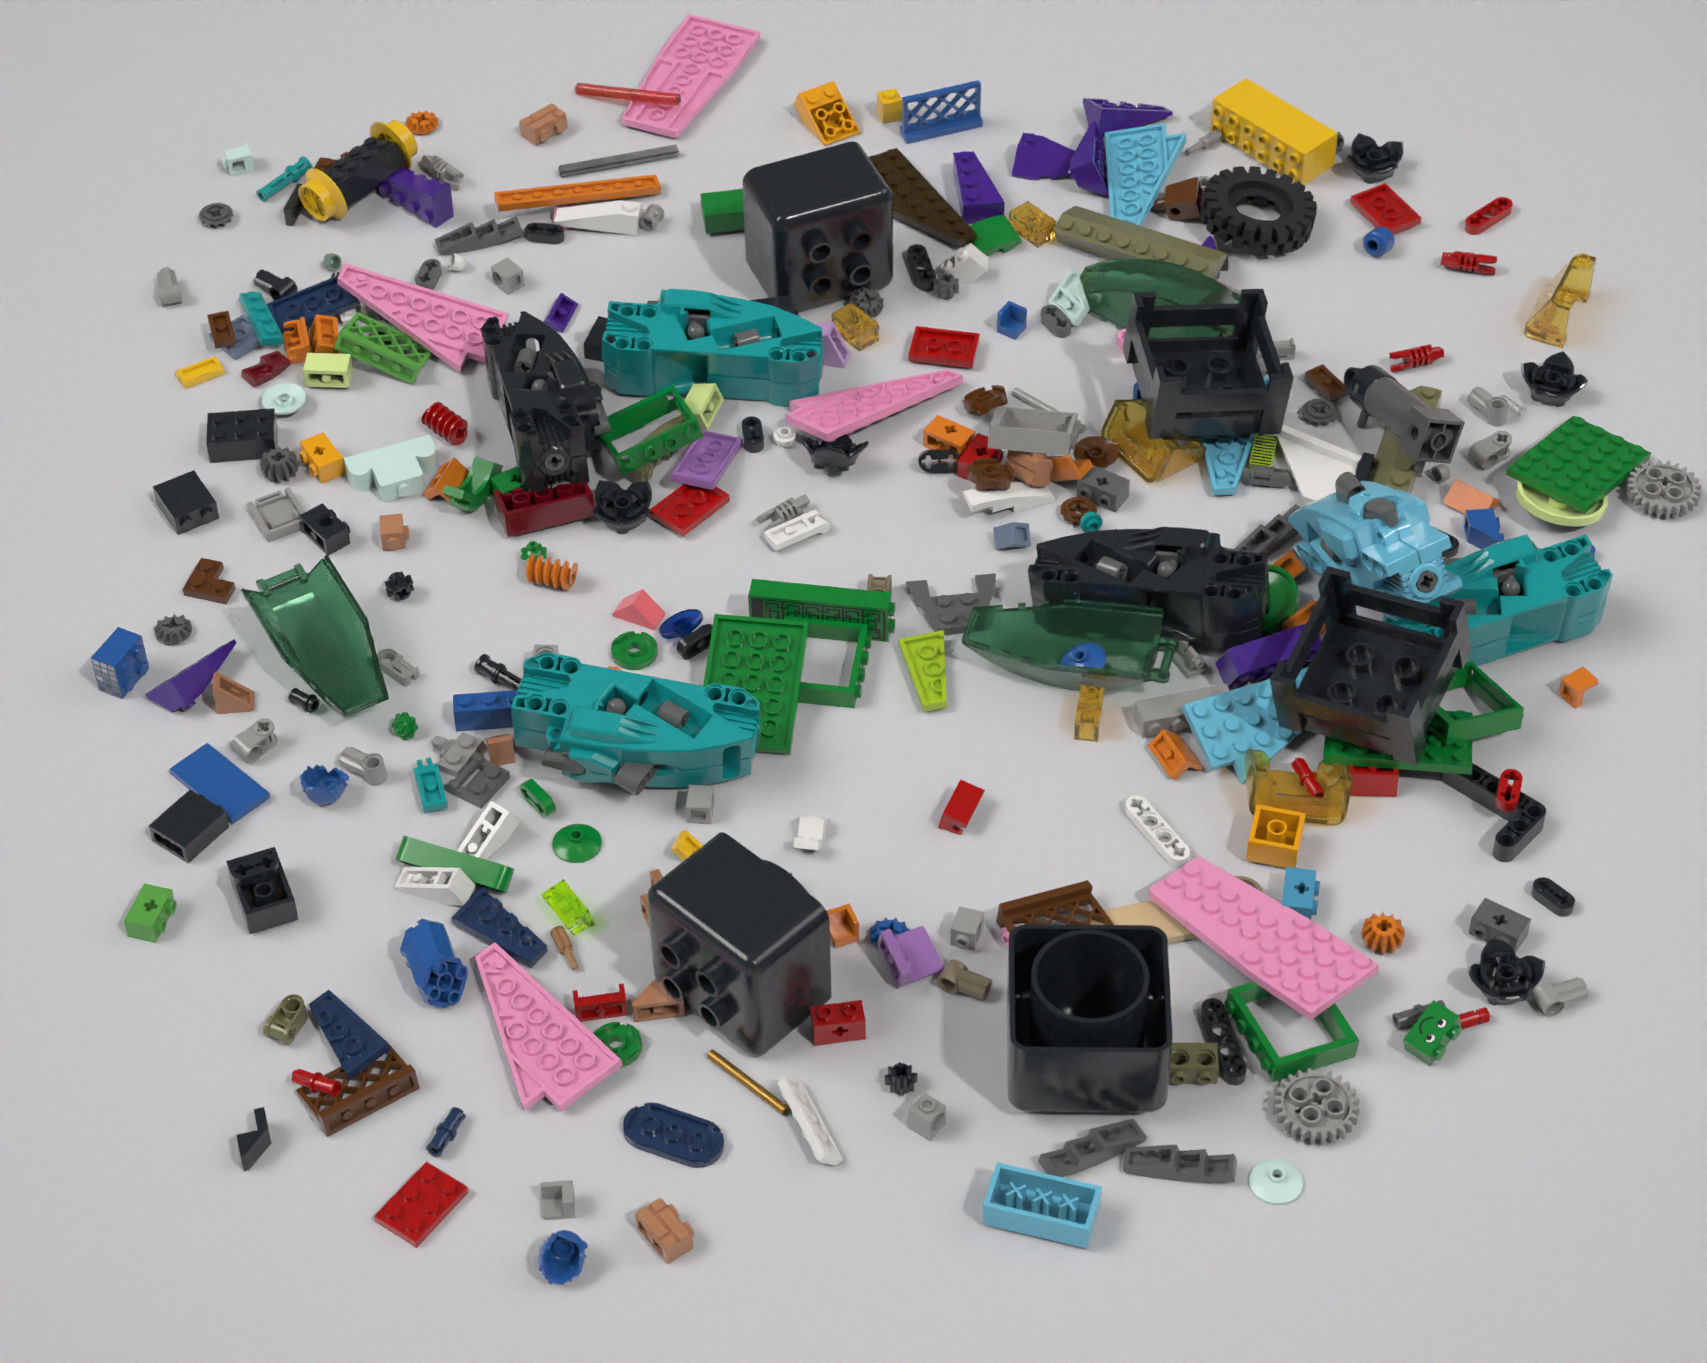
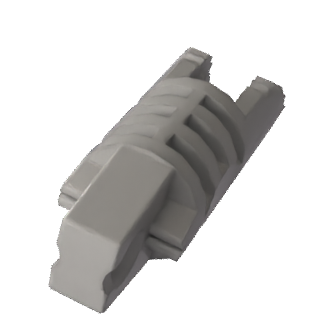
M423 155L421 163L429 169L428 172L442 182L449 183L451 188L457 191L460 185L453 179L454 177L463 178L464 174L437 155L434 157Z
M806 494L796 499L791 497L761 514L756 520L760 524L771 518L773 523L769 524L765 531L802 515L804 513L803 509L809 505L810 499Z

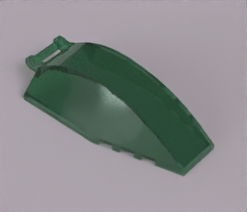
M1111 259L1085 267L1080 275L1084 294L1090 308L1088 313L1092 312L1100 316V320L1105 323L1109 321L1115 324L1118 330L1126 329L1133 292H1155L1156 300L1154 306L1239 303L1241 290L1224 285L1196 270L1152 259ZM1234 325L1150 328L1148 339L1232 336Z
M325 555L309 573H306L302 565L298 563L294 565L293 569L266 580L262 578L256 580L260 592L245 590V588L241 589V593L281 659L336 713L343 717H348L389 699L368 618L328 555Z
M1066 599L1064 604L1049 605V601H1041V606L1026 607V603H1018V608L1003 609V605L973 607L962 637L963 645L1011 673L1046 685L1085 692L1120 690L1148 681L1167 683L1170 678L1169 669L1173 656L1179 648V643L1176 640L1161 638L1164 614L1162 608ZM1081 643H1095L1102 647L1106 654L1104 669L1061 665V660L1069 649ZM1158 652H1164L1160 668H1153Z

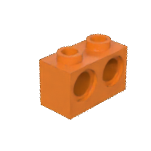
M315 314L310 329L311 353L338 354L339 351L334 349L338 337L337 317Z

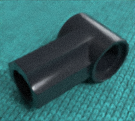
M261 269L258 271L254 279L255 286L268 292L274 301L298 291L296 283L290 277L281 279L267 270Z

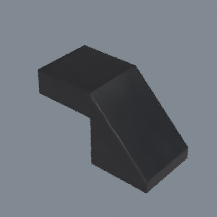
M264 1107L254 1109L257 1130L236 1135L244 1171L250 1170L272 1144Z

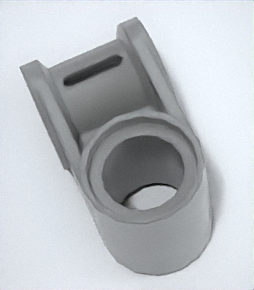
M1497 431L1489 437L1474 443L1469 449L1468 454L1484 470L1490 469L1497 463L1509 458V445L1512 443V436L1508 432Z
M266 718L257 720L245 731L234 737L230 745L231 750L249 764L256 762L263 754L277 745V736L273 733L275 729L274 723Z

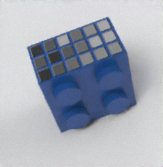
M117 627L91 657L98 689L120 699H123L128 692L133 690L135 684L142 676L146 675L149 669L142 636Z

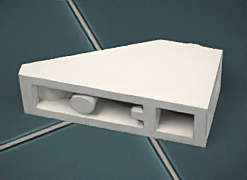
M490 801L457 851L487 860L508 841L521 820L498 804Z
M404 867L394 888L445 905L463 906L470 899L476 885L460 868Z

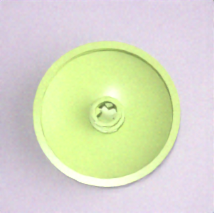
M1520 481L1517 483L1515 492L1517 500L1529 513L1544 521L1562 526L1576 527L1593 524L1604 516L1608 504V497L1606 495L1584 514Z

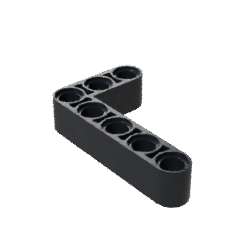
M1472 763L1471 775L1440 772L1442 782L1508 821L1495 836L1493 856L1497 861L1504 863L1512 861L1542 831L1546 816L1545 806L1520 791L1518 806L1515 810L1510 812L1500 810L1495 803L1500 779L1476 764ZM1510 795L1505 796L1506 801L1510 800Z

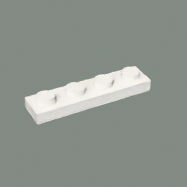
M783 1076L777 1084L782 1091V1097L788 1102L792 1110L793 1118L799 1123L803 1131V1137L809 1142L813 1150V1156L822 1164L826 1163L837 1166L843 1158L801 1080Z

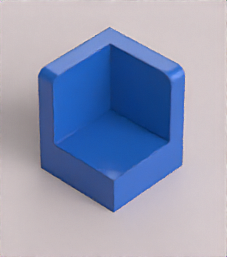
M1008 301L997 313V333L1016 340L1027 327V309Z

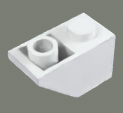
M970 243L966 247L960 248L955 255L941 263L940 275L950 273L954 276V279L958 278L959 282H973L988 271V257Z

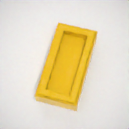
M216 356L176 370L175 373L182 386L187 389L224 375L225 371Z

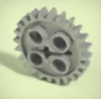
M1650 460L1648 466L1641 463L1640 468L1634 467V471L1629 473L1626 483V494H1629V500H1634L1633 506L1641 505L1640 511L1647 509L1649 510L1648 515L1655 512L1657 513V518H1660L1661 514H1665L1667 519H1669L1670 514L1678 518L1679 512L1687 515L1688 510L1693 511L1694 506H1698L1702 491H1700L1701 484H1698L1699 478H1693L1694 472L1687 473V467L1680 469L1679 463H1676L1674 466L1671 465L1670 461L1662 464L1661 460H1658L1657 464Z
M1308 1068L1305 1075L1298 1070L1297 1077L1289 1074L1288 1081H1281L1280 1088H1276L1273 1100V1114L1277 1115V1123H1283V1131L1291 1129L1290 1137L1293 1138L1299 1134L1301 1135L1300 1142L1310 1138L1311 1145H1314L1315 1140L1319 1139L1321 1144L1325 1145L1327 1138L1335 1143L1336 1135L1344 1139L1346 1132H1352L1353 1125H1357L1359 1117V1098L1355 1097V1089L1349 1090L1350 1082L1341 1083V1075L1334 1079L1332 1078V1071H1329L1327 1075H1323L1322 1069L1319 1068L1317 1074H1313L1311 1068Z

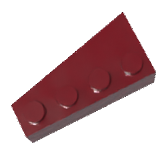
M587 482L557 484L555 489L545 487V491L538 493L536 491L522 492V488L513 489V493L502 494V490L493 491L496 512L507 537L519 536L531 531H540L544 528L564 525L577 520H585L594 516L593 493Z

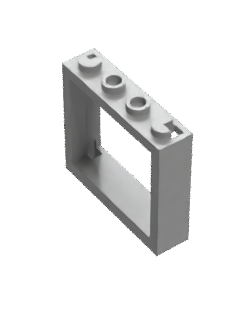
M998 406L989 426L988 448L1066 456L1070 454L1071 449H1075V444H1077L1081 431V421L1077 420L1078 413Z

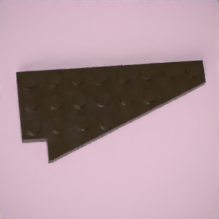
M898 148L889 149L869 157L892 191L894 218L957 247L977 240L975 231Z

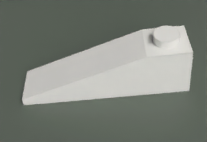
M619 200L557 208L554 224L637 236L642 204Z

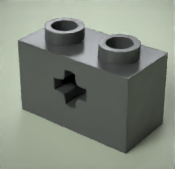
M1093 465L1080 480H1077L1076 496L1090 499L1096 505L1117 512L1129 497L1130 480Z
M1485 898L1471 917L1469 934L1486 942L1497 937L1511 945L1516 953L1528 936L1531 918Z

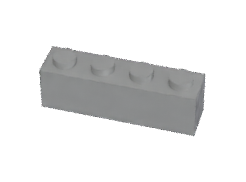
M1227 683L1135 701L1134 719L1142 738L1157 736L1162 729L1170 732L1191 729L1182 711L1183 705L1230 691Z

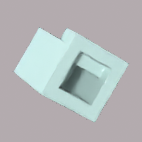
M244 143L242 147L224 150L225 156H222L221 160L223 168H228L230 176L254 171L248 143Z

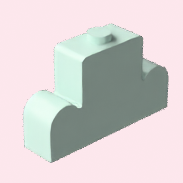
M430 435L344 458L345 471L351 487L356 491H366L372 485H375L383 502L424 492L423 473H431L438 466L435 445Z

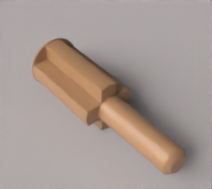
M563 926L554 927L550 934L560 954H565L572 970H577L579 965L572 953L573 945Z

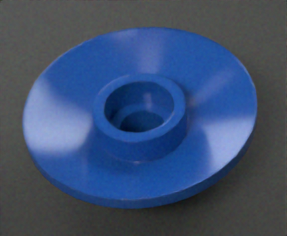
M1095 643L1078 644L1069 649L1063 656L1060 664L1061 672L1071 682L1082 683L1090 681L1097 677L1104 669L1106 654L1102 647Z

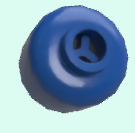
M1382 226L1368 232L1363 239L1364 249L1369 255L1374 257H1380L1392 250L1395 243L1392 232Z

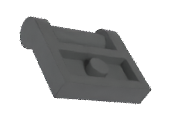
M475 753L464 770L454 780L451 779L445 787L450 794L482 809L510 779V772L485 760L481 754ZM477 769L482 770L466 788L462 787L465 781Z

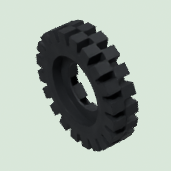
M1243 166L1233 167V172L1227 168L1220 171L1219 175L1214 174L1205 186L1200 214L1202 223L1207 224V231L1211 235L1218 231L1217 237L1225 243L1232 240V248L1241 251L1244 245H1247L1248 253L1258 254L1259 249L1263 248L1265 255H1276L1277 249L1281 254L1290 253L1292 248L1297 250L1303 246L1304 242L1307 243L1315 222L1317 204L1316 201H1313L1314 196L1312 193L1305 191L1306 187L1298 181L1292 184L1293 178L1286 174L1276 178V170L1267 168L1266 173L1261 174L1260 167L1250 166L1247 173ZM1246 200H1254L1253 203L1267 205L1268 203L1274 206L1273 209L1281 216L1272 221L1254 219L1240 213L1236 204L1245 203Z

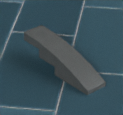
M515 216L500 224H497L495 219L475 227L473 222L434 240L439 254L447 255L491 247L524 235L519 219Z
M1295 504L1283 516L1278 513L1266 526L1260 524L1235 549L1244 552L1265 553L1269 556L1299 534L1291 523L1288 522L1287 517L1301 507Z
M1134 1118L1090 1129L1086 1137L1066 1141L1063 1149L1041 1154L1038 1162L1046 1174L1066 1177L1125 1153V1148L1138 1146L1146 1141L1147 1136Z
M1177 1144L1125 1148L1123 1172L1181 1182H1235L1237 1159L1235 1154L1208 1156L1206 1149L1180 1151Z

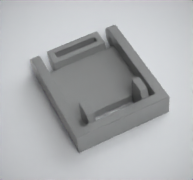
M289 487L285 489L287 497L285 499L279 490L255 499L258 509L255 508L252 501L247 503L249 512L268 542L302 530L300 515L305 513Z

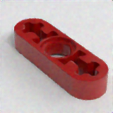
M1498 197L1469 215L1465 221V231L1471 235H1479L1511 214L1512 200L1507 197Z

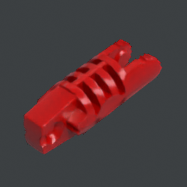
M1462 251L1442 253L1441 265L1466 272L1495 274L1496 269L1494 267L1479 263L1495 264L1497 262L1496 256L1469 252L1463 253Z
M1429 344L1389 353V358H1403V362L1390 366L1391 372L1432 364L1433 360L1444 357V349L1439 346L1432 347Z

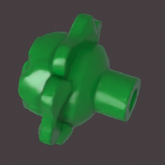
M530 541L526 547L521 549V559L526 560V563L533 553L535 554L536 561L539 555H543L544 559L547 558V548L542 547L541 543L537 544L536 541Z
M407 712L395 715V721L392 723V727L395 730L394 734L400 736L404 741L408 740V738L413 739L415 731L418 729L415 717L410 716Z

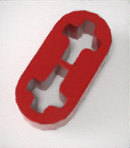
M1506 769L1500 775L1495 803L1497 808L1502 811L1510 812L1518 806L1523 776L1518 770ZM1509 780H1513V786L1508 785ZM1506 795H1510L1509 801L1505 800Z

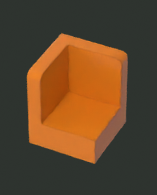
M1291 548L1273 563V565L1285 569L1293 578L1307 567L1294 548Z
M1581 667L1561 679L1558 695L1576 709L1582 705L1584 692L1596 686L1598 679L1586 668Z
M850 904L827 910L830 921V938L835 948L859 941V921Z

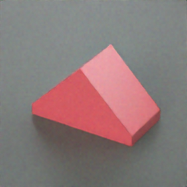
M644 589L623 598L613 612V617L651 630H655L665 616V612Z

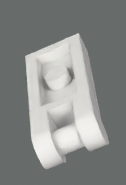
M812 510L764 531V538L775 551H779L817 533L825 534L830 530L831 525L826 519H822L823 516L818 510Z

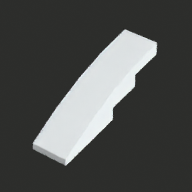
M1011 482L1008 490L988 489L980 491L974 488L963 491V498L972 512L990 507L992 512L1011 508L1013 513L1055 501V497L1048 486L1033 487L1025 482Z

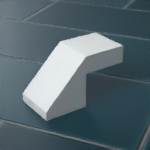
M800 816L798 836L794 838L793 848L820 850L828 817Z

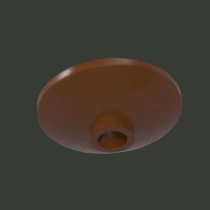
M1090 436L1081 439L1075 445L1073 452L1076 460L1090 459L1092 465L1099 468H1106L1112 465L1118 458L1116 444L1100 436Z

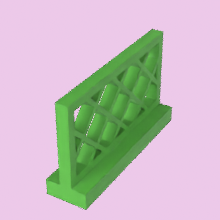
M356 312L347 326L339 331L334 349L344 354H351V357L412 385L417 381L419 373L433 355L432 352L414 341L407 334L359 312ZM357 321H360L366 324L367 326H359ZM377 331H382L386 335H379ZM363 332H371L373 336H365ZM397 340H402L406 344H398ZM383 341H391L392 345H384ZM416 349H421L427 353H418ZM402 350H410L412 354H404Z

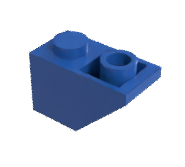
M1493 508L1466 510L1463 527L1468 543L1479 549H1484L1494 543L1505 540L1504 534L1499 531L1500 520L1499 517H1495Z

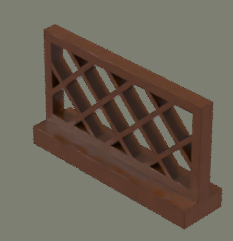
M1088 880L1000 903L996 919L1000 928L1005 927L1009 934L1015 928V924H1051L1053 920L1066 925H1091L1092 920L1102 922L1104 925H1114L1092 895L1093 886ZM1090 905L1092 912L1079 907ZM1067 911L1071 912V915L1066 917L1057 913ZM1075 914L1088 918L1087 923L1073 919ZM1045 917L1049 918V921L1044 923L1035 919Z
M390 1044L391 1050L387 1052L389 1055L388 1061L376 1060L366 1068L365 1073H359L351 1079L361 1080L359 1086H348L350 1080L342 1066L323 1075L333 1080L344 1079L341 1091L336 1099L325 1098L326 1094L321 1092L318 1097H308L307 1094L311 1093L309 1088L302 1086L296 1089L297 1096L320 1123L322 1131L327 1137L420 1089L415 1069L411 1064L407 1065ZM373 1068H384L382 1074H371ZM390 1069H400V1070H398V1071H396V1072H394V1073L388 1075L389 1072H390ZM367 1081H377V1082H375V1083H373V1084H371V1085L365 1087L366 1084H367ZM344 1093H353L352 1095L342 1099ZM321 1105H328V1106H329V1107H327V1108H325V1109L319 1111Z

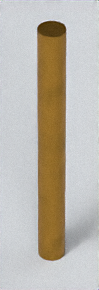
M715 1050L709 1051L707 1054L709 1060L782 1115L787 1114L789 1111L788 1105Z

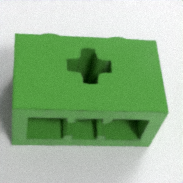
M143 884L124 919L128 937L153 943L157 942L160 934H163L166 930L170 915H173L176 911L177 902L174 900L172 889Z

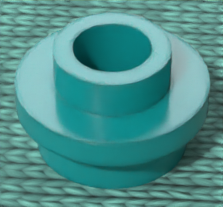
M1087 512L1080 519V527L1084 533L1098 531L1103 523L1101 516L1095 512Z

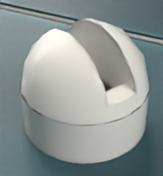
M453 253L449 261V269L462 271L466 267L465 258Z

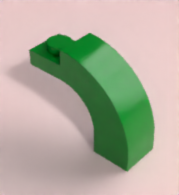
M475 456L467 478L459 487L444 485L442 493L450 496L449 505L470 512L479 509L492 494L490 477L501 473L503 465Z

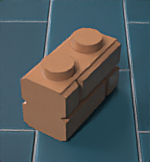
M553 103L519 121L521 136L527 141L529 140L534 146L547 141L549 138L567 129L566 113L558 109Z
M1008 450V460L1006 463L1013 468V477L1033 487H1047L1049 485L1051 476L1049 473L1052 472L1054 462L1046 458V454Z
M658 1198L650 1203L648 1207L645 1206L636 1212V1228L666 1263L669 1264L679 1258V1255H684L692 1250L694 1231L688 1222H681L679 1214L672 1204L667 1205L662 1198Z

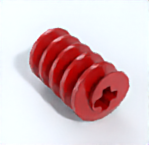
M441 402L432 404L422 415L421 422L452 445L458 446L467 438L468 422Z

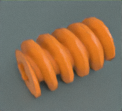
M533 553L530 555L526 565V577L531 583L536 581L540 585L545 584L549 587L553 585L554 588L559 589L562 587L563 590L568 591L576 580L578 563H574L572 568H569V561H565L563 566H561V560L556 559L553 565L552 557H548L546 562H544L543 555H539L536 561L535 554Z

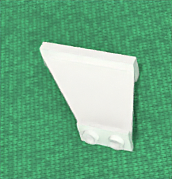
M1284 424L1281 434H1277V446L1281 448L1303 498L1302 507L1336 492L1335 482L1341 474L1351 472L1356 477L1362 456Z

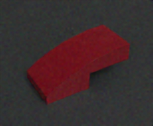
M279 351L260 356V364L242 369L241 377L253 387H257L281 374L291 365V361Z

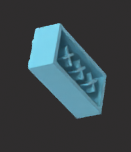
M997 1162L983 1204L982 1224L1088 1249L1101 1206L1102 1186Z

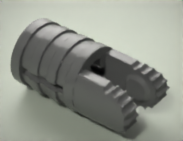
M1252 464L1249 484L1269 487L1289 486L1291 473L1286 469Z

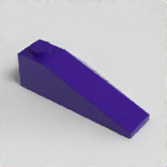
M1095 121L1091 122L1070 159L1068 173L1071 180L1076 181L1078 187L1107 196L1109 195L1108 177L1105 178L1104 176L1105 171H1107L1104 159L1106 155L1104 140Z

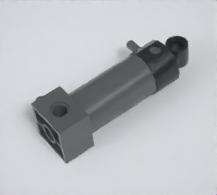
M1379 366L1349 367L1345 371L1344 385L1348 388L1349 397L1355 405L1361 408L1357 426L1365 427L1369 416L1378 420L1400 438L1397 448L1412 460L1417 461L1414 467L1416 473L1423 472L1426 462L1451 463L1465 424L1463 420L1448 409L1431 408Z

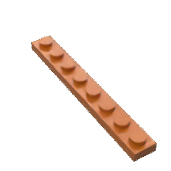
M654 174L494 192V200L500 212L661 194V185L657 175Z

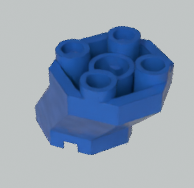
M420 919L416 922L419 923L416 927H410L405 931L400 952L407 960L405 963L412 971L416 986L424 1003L447 1008L450 1004L455 1005L460 1001L468 977V970L462 964L461 959L456 957L444 924L437 921Z

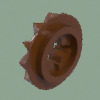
M1072 497L1062 503L1060 514L1063 515L1064 521H1070L1071 525L1074 523L1080 525L1081 517L1087 512L1097 513V507L1090 499ZM1077 508H1079L1081 514H1077Z

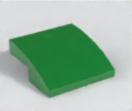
M1005 215L990 217L970 225L977 234V240L973 241L974 245L987 257L1001 248L1006 253L1023 243Z

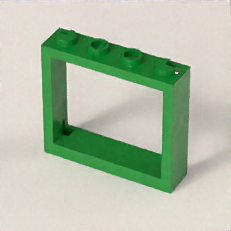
M672 385L607 416L611 432L601 434L600 441L622 475H625L704 437L697 418ZM673 393V398L668 400L667 396ZM675 410H678L685 422L620 453L617 452L611 442Z
M784 616V620L809 622L808 638L857 642L849 686L801 682L798 703L855 708L856 699L862 695V685L859 684L865 680V668H863V665H868L869 651L866 650L871 648L872 634H868V624Z
M1470 661L1465 663L1463 670L1456 669L1447 690L1466 686L1494 712L1454 720L1439 706L1429 726V729L1443 743L1448 745L1521 729L1524 708Z
M1255 982L1228 989L1226 1001L1224 1002L1227 1014L1231 1015L1235 1021L1238 1032L1241 1035L1243 1034L1248 1042L1249 1050L1252 1054L1256 1055L1262 1071H1266L1272 1082L1288 1078L1289 1074L1295 1076L1298 1070L1304 1073L1308 1071V1068L1314 1070L1356 1056L1360 1040L1335 1003L1317 1015L1334 1042L1280 1058L1246 1005L1247 1003L1274 995Z

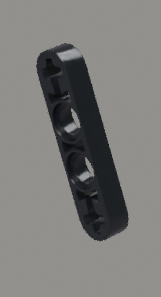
M1206 999L1201 1005V1018L1210 1043H1217L1221 1075L1224 1081L1230 1085L1242 1084L1246 1078L1247 1068L1225 1006L1219 999ZM1209 1009H1213L1214 1012H1217L1216 1019H1213V1013ZM1221 1027L1224 1028L1227 1031V1033L1223 1035L1215 1034L1213 1030L1215 1028ZM1230 1048L1234 1053L1232 1055H1224L1220 1050ZM1234 1063V1070L1239 1074H1234L1233 1071H1230L1231 1064Z

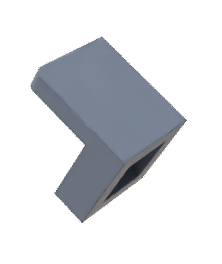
M1011 522L993 527L996 549L1001 550L1009 547L1026 548L1031 546L1028 523Z

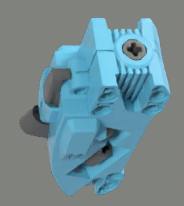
M1345 472L1335 482L1336 492L1295 510L1287 517L1288 522L1304 538L1303 541L1295 544L1297 552L1307 566L1319 574H1323L1327 566L1350 572L1351 582L1354 585L1426 604L1439 601L1442 596L1447 597L1458 592L1463 587L1461 578L1458 575L1444 569L1445 564L1442 563L1444 560L1440 557L1442 556L1441 552L1452 547L1449 536L1429 525L1430 516L1425 501L1406 491L1395 490L1376 482L1359 481L1353 473ZM1382 613L1393 621L1401 619V617Z

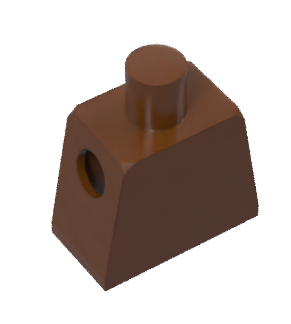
M1193 177L1167 185L1164 197L1158 198L1154 202L1155 211L1166 210L1170 220L1201 218L1200 207L1203 199V190L1199 178Z

